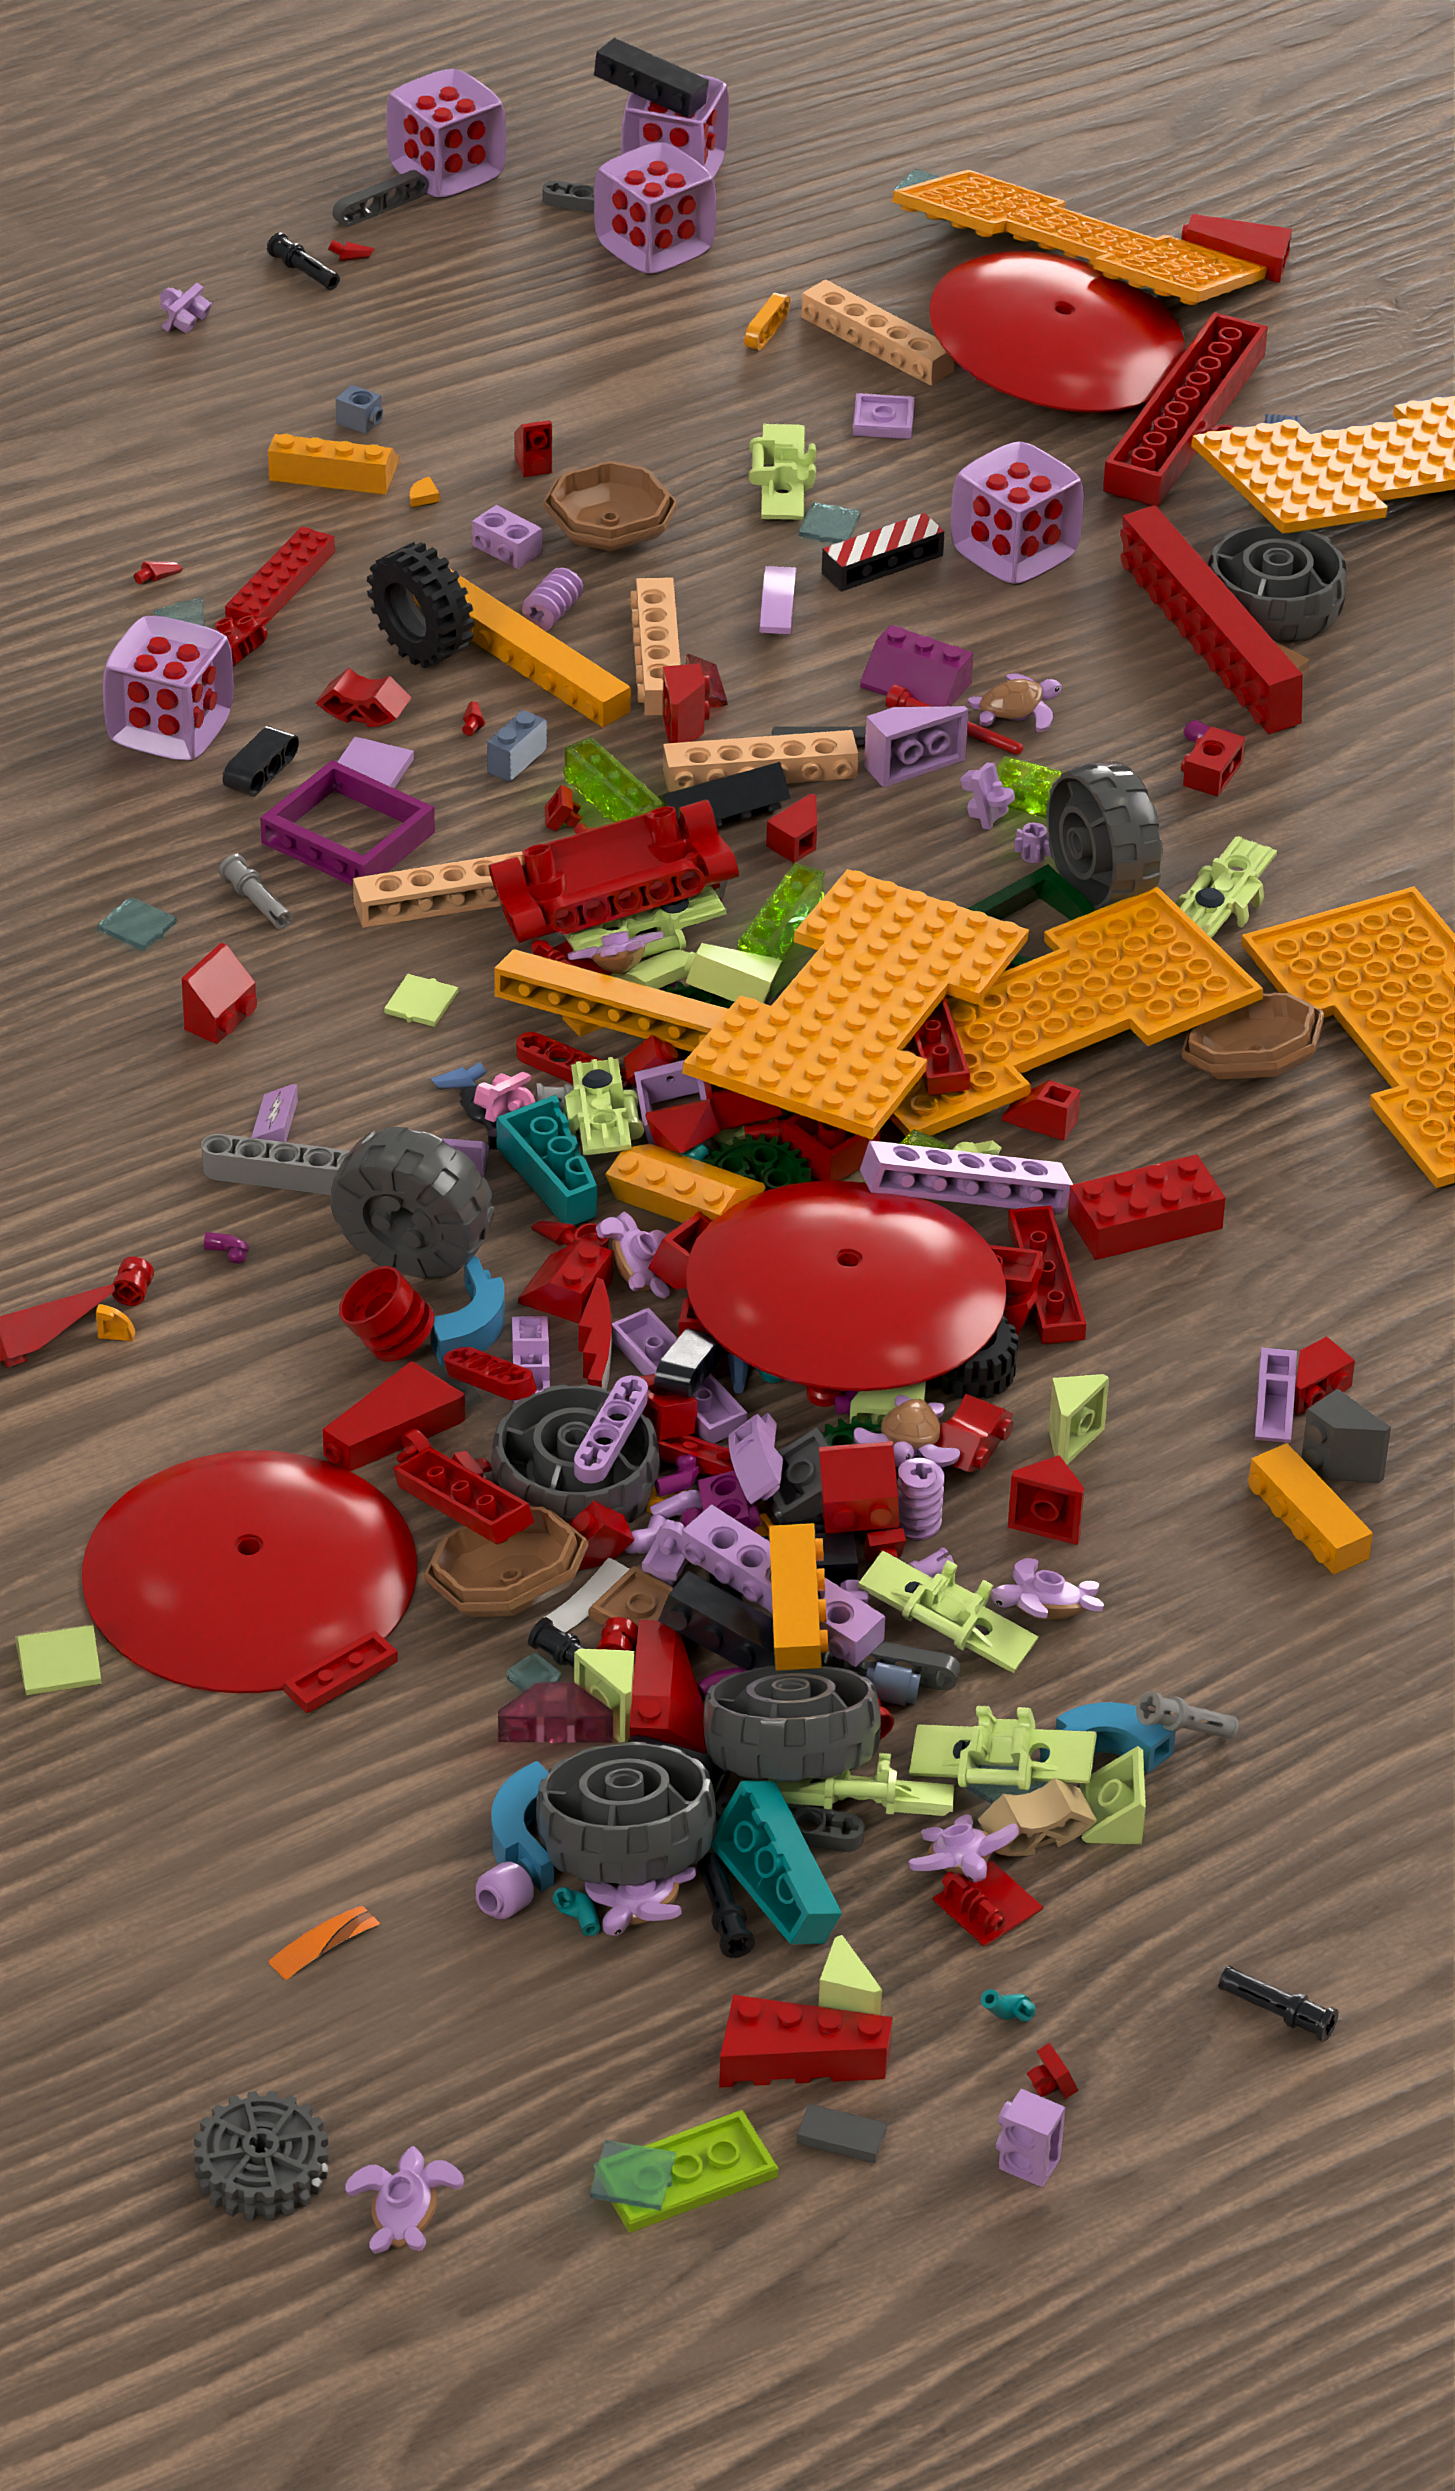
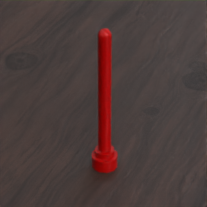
M897 684L890 688L885 701V706L889 709L893 707H933L914 699L907 688ZM968 721L967 735L1015 755L1023 752V745Z

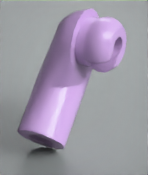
M692 1489L683 1491L651 1506V1512L653 1516L661 1515L668 1519L675 1515H682L686 1509L691 1507L703 1509L700 1492Z
M654 1515L650 1518L646 1529L632 1531L635 1540L625 1551L628 1554L648 1553L656 1540L658 1529L667 1521L666 1518L661 1515Z

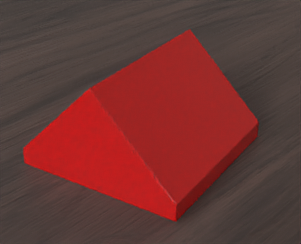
M1060 1455L1013 1471L1011 1475L1007 1528L1078 1545L1081 1535L1085 1488Z

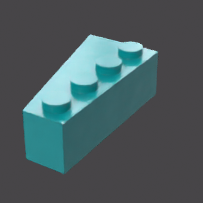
M555 1094L497 1117V1149L562 1223L576 1225L596 1217L597 1184L585 1157L580 1154L579 1144L575 1135L572 1136L569 1122L565 1113H562L557 1095Z
M741 1781L716 1824L711 1848L790 1945L825 1944L842 1912L776 1782Z

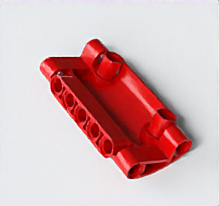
M706 799L679 807V818H677L674 807H660L648 813L545 844L530 846L522 852L523 865H521L518 857L490 864L488 866L495 892L516 941L520 944L556 932L570 934L695 896L704 887L739 877L735 856L730 847L718 834L710 802Z

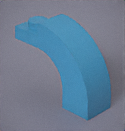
M473 1257L467 1265H464V1286L471 1302L459 1311L434 1317V1325L430 1332V1344L440 1367L445 1366L443 1356L455 1348L472 1347L484 1352L497 1340L503 1329L505 1321V1289L502 1277L492 1279L489 1270H483L478 1257Z
M1114 1702L1092 1703L1073 1708L1056 1718L1055 1730L1096 1732L1094 1753L1106 1752L1122 1756L1139 1746L1143 1749L1144 1771L1147 1774L1174 1754L1176 1731L1166 1730L1160 1724L1148 1726L1140 1723L1136 1714V1706ZM1040 1748L1041 1763L1045 1762L1050 1756V1750L1047 1748Z
M535 1761L514 1773L498 1790L492 1805L491 1832L492 1850L498 1864L502 1862L519 1864L530 1875L532 1883L542 1892L554 1885V1865L548 1858L547 1851L528 1832L537 1823L536 1802L538 1787L541 1780L545 1779L548 1775V1771L538 1761Z

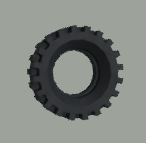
M411 542L376 560V563L371 565L369 569L373 574L367 576V582L372 586V589L368 590L367 594L374 602V606L370 607L372 613L377 614L381 622L377 624L379 629H384L389 636L387 639L390 645L396 644L399 648L398 654L402 658L408 655L411 664L416 665L420 663L421 667L426 668L469 646L468 641L472 640L474 636L469 629L475 627V620L469 616V613L473 611L472 604L466 601L465 595L468 594L466 587L461 588L457 581L460 577L457 571L452 572L448 568L449 561L445 557L438 558L437 550L433 547L427 550L426 544L422 542L416 545L415 542ZM413 595L421 606L424 617L416 606Z

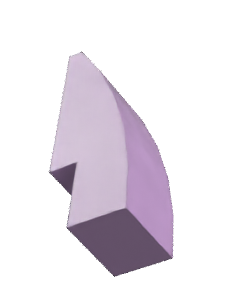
M1261 1348L1254 1440L1291 1443L1297 1351Z

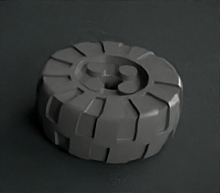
M1269 523L1250 525L1248 528L1239 531L1235 530L1224 536L1222 542L1219 545H1215L1211 552L1208 566L1275 642H1279V640L1301 641L1311 638L1313 634L1322 633L1336 622L1337 616L1342 611L1347 588L1346 563L1340 550L1336 549L1329 539L1317 532L1313 533L1304 530L1282 534L1274 525H1269Z
M1103 761L1071 768L1056 778L1050 789L1049 803L1046 809V823L1048 825L1049 847L1058 874L1087 898L1095 910L1156 888L1161 878L1160 864L1161 860H1163V844L1158 830L1160 824L1155 807L1148 798V790L1139 776L1133 774L1131 768L1117 761Z
M387 1127L380 1132L372 1131L361 1138L342 1161L331 1186L332 1197L330 1205L335 1221L342 1227V1232L346 1239L357 1250H361L371 1257V1261L377 1265L391 1266L399 1271L406 1272L409 1276L421 1279L436 1276L444 1278L457 1273L462 1266L467 1265L475 1256L489 1232L494 1216V1207L491 1205L492 1192L486 1178L481 1176L475 1168V1164L464 1153L454 1149L437 1136L424 1131L409 1130L407 1127Z
M565 1384L544 1388V1391L517 1401L511 1406L510 1412L505 1419H500L492 1445L491 1471L493 1482L529 1503L530 1507H544L547 1510H552L567 1523L572 1521L594 1500L607 1508L613 1509L617 1513L623 1514L626 1521L631 1523L647 1508L652 1488L655 1486L656 1479H658L659 1448L656 1432L650 1419L645 1418L641 1413L606 1477L598 1483H584L575 1477L574 1457L610 1392L606 1388L585 1384L583 1386H566ZM618 1413L609 1416L610 1419L615 1421H622L627 1418L625 1415ZM606 1437L595 1440L596 1443L601 1445L613 1443L612 1439ZM593 1456V1459L591 1460L590 1464L586 1466H591L593 1463H597V1457Z
M773 1665L754 1668L741 1673L737 1672L722 1678L716 1685H712L705 1697L703 1726L707 1753L718 1768L724 1771L736 1772L738 1776L749 1779L770 1778L775 1779L777 1782L801 1781L802 1778H830L841 1775L846 1770H856L867 1764L878 1751L881 1716L876 1687L866 1677H861L853 1671L838 1667L822 1666V1668L776 1671V1667Z
M621 1742L620 1744L599 1745L579 1751L578 1754L562 1759L552 1766L547 1777L541 1780L538 1787L536 1816L541 1846L547 1851L548 1858L557 1869L563 1873L569 1872L578 1876L579 1880L595 1884L609 1882L618 1883L619 1886L644 1884L647 1880L657 1878L664 1880L684 1872L690 1864L698 1863L709 1851L715 1836L716 1802L709 1772L698 1759L691 1758L684 1751L670 1746L646 1744V1742Z

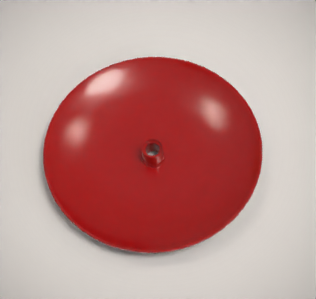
M1011 251L971 259L958 265L942 277L932 293L929 306V318L936 338L949 356L964 370L988 386L1007 395L1054 409L1078 412H1107L1149 402L1186 351L1185 340L1178 323L1166 307L1144 288L1129 285V280L1104 277L1103 272L1094 269V265L1088 261L1060 254Z
M804 1182L770 1189L742 1200L730 1207L721 1216L716 1217L703 1230L693 1245L686 1270V1288L690 1304L700 1323L715 1341L740 1360L765 1373L798 1384L822 1389L842 1391L887 1390L925 1382L941 1376L971 1359L988 1343L1001 1322L1006 1302V1284L1001 1265L994 1251L973 1227L946 1208L928 1199L887 1193H871L867 1184L863 1182Z
M266 1450L234 1451L198 1457L162 1470L140 1482L116 1501L101 1518L90 1537L82 1564V1586L89 1614L101 1634L121 1655L140 1668L170 1682L195 1689L223 1693H263L284 1690L285 1680L373 1630H376L386 1639L400 1623L407 1611L415 1591L417 1579V1555L409 1527L396 1507L376 1487L360 1476L327 1461L300 1454Z

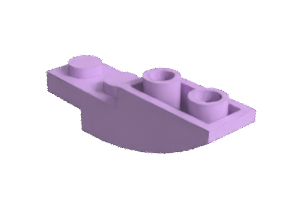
M769 1413L762 1417L758 1414L754 1415L729 1434L728 1443L732 1464L740 1486L750 1504L759 1498L762 1500L770 1498L780 1487L783 1457L774 1448L777 1423Z

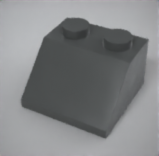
M1336 1389L1307 1409L1301 1458L1312 1470H1315L1327 1480L1379 1483L1384 1479L1391 1427L1345 1393Z

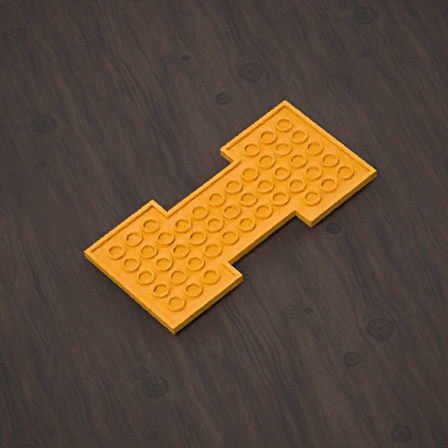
M968 169L894 190L891 201L900 204L901 209L905 211L917 212L918 210L926 213V217L929 219H945L951 221V226L975 229L976 234L980 236L992 237L996 233L1008 232L1014 234L1013 238L1024 242L1032 240L1038 242V246L1043 249L1055 250L1056 248L1062 250L1067 257L1087 258L1089 263L1094 265V269L1103 272L1104 277L1110 279L1123 278L1129 280L1128 284L1138 288H1145L1147 286L1153 288L1154 293L1158 295H1174L1180 297L1182 303L1197 305L1198 302L1208 301L1209 298L1219 297L1220 294L1230 293L1231 290L1241 289L1248 284L1252 285L1256 281L1265 279L1267 267L1169 235L1152 238L1065 209L1066 201Z
M1455 396L1447 398L1435 397L1432 400L1409 401L1407 404L1395 405L1393 417L1398 420L1396 422H1377L1369 426H1351L1348 429L1325 430L1322 433L1309 434L1295 420H1283L1279 423H1260L1252 427H1234L1226 431H1208L1205 434L1193 435L1191 446L1282 534L1386 518L1388 507L1382 502L1384 500L1455 489Z
M847 869L795 930L794 943L818 951L772 1006L758 1002L754 998L739 996L683 1062L682 1074L873 1139L926 1071L927 1059L915 1056L908 1051H902L946 994L978 1005L1028 941L1029 929L1020 927L1013 922L987 916L980 911H972L957 906L950 901H942L927 896L921 891H912L897 886L891 881H882L867 876L861 871Z
M1157 886L1143 894L1123 899L1044 931V942L1053 952L1004 971L978 1005L948 994L945 995L970 1072V1090L928 1095L923 1077L921 1076L889 1118L912 1143H915L1026 1097L1031 1093V1086L1021 1073L1128 1029H1131L1147 1046H1150L1263 999V988ZM910 1040L902 1051H908L915 1055Z
M1415 886L1243 934L1241 946L1279 993H1290L1322 1010L1324 1018L1334 1015L1392 1087L1391 1089L1370 1094L1369 1105L1435 1188L1455 1183V933Z

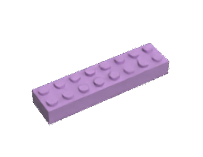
M649 1307L611 1324L612 1342L644 1376L656 1373L659 1362L678 1339ZM710 1373L692 1397L698 1400L694 1430L704 1441L714 1444L729 1437L731 1432L747 1421V1412Z

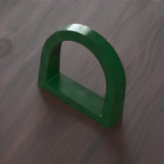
M1049 864L967 908L972 911L983 912L987 916L999 920L1038 899L1046 902L1069 920H1074L1096 911L1089 900ZM1017 954L1004 971L1036 958Z

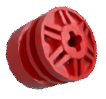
M391 1266L376 1267L361 1275L346 1290L339 1304V1316L345 1325L357 1337H360L363 1344L370 1349L378 1360L384 1362L397 1361L411 1354L421 1346L434 1325L435 1313L430 1305L422 1299L417 1291L413 1290L404 1276Z

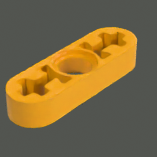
M779 293L772 294L748 325L744 337L745 347L758 351L763 349L789 313V296Z

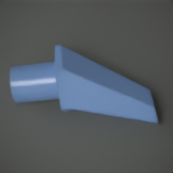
M478 1062L468 1070H465L462 1066L459 1069L431 1078V1081L439 1089L469 1088L476 1086L474 1081L485 1075L487 1071L481 1062Z
M729 1352L727 1359L735 1393H742L749 1364Z

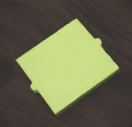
M407 974L385 1006L384 1013L406 1019L407 1022L414 1021L435 1027L457 995L458 987L437 982L435 978L426 979Z

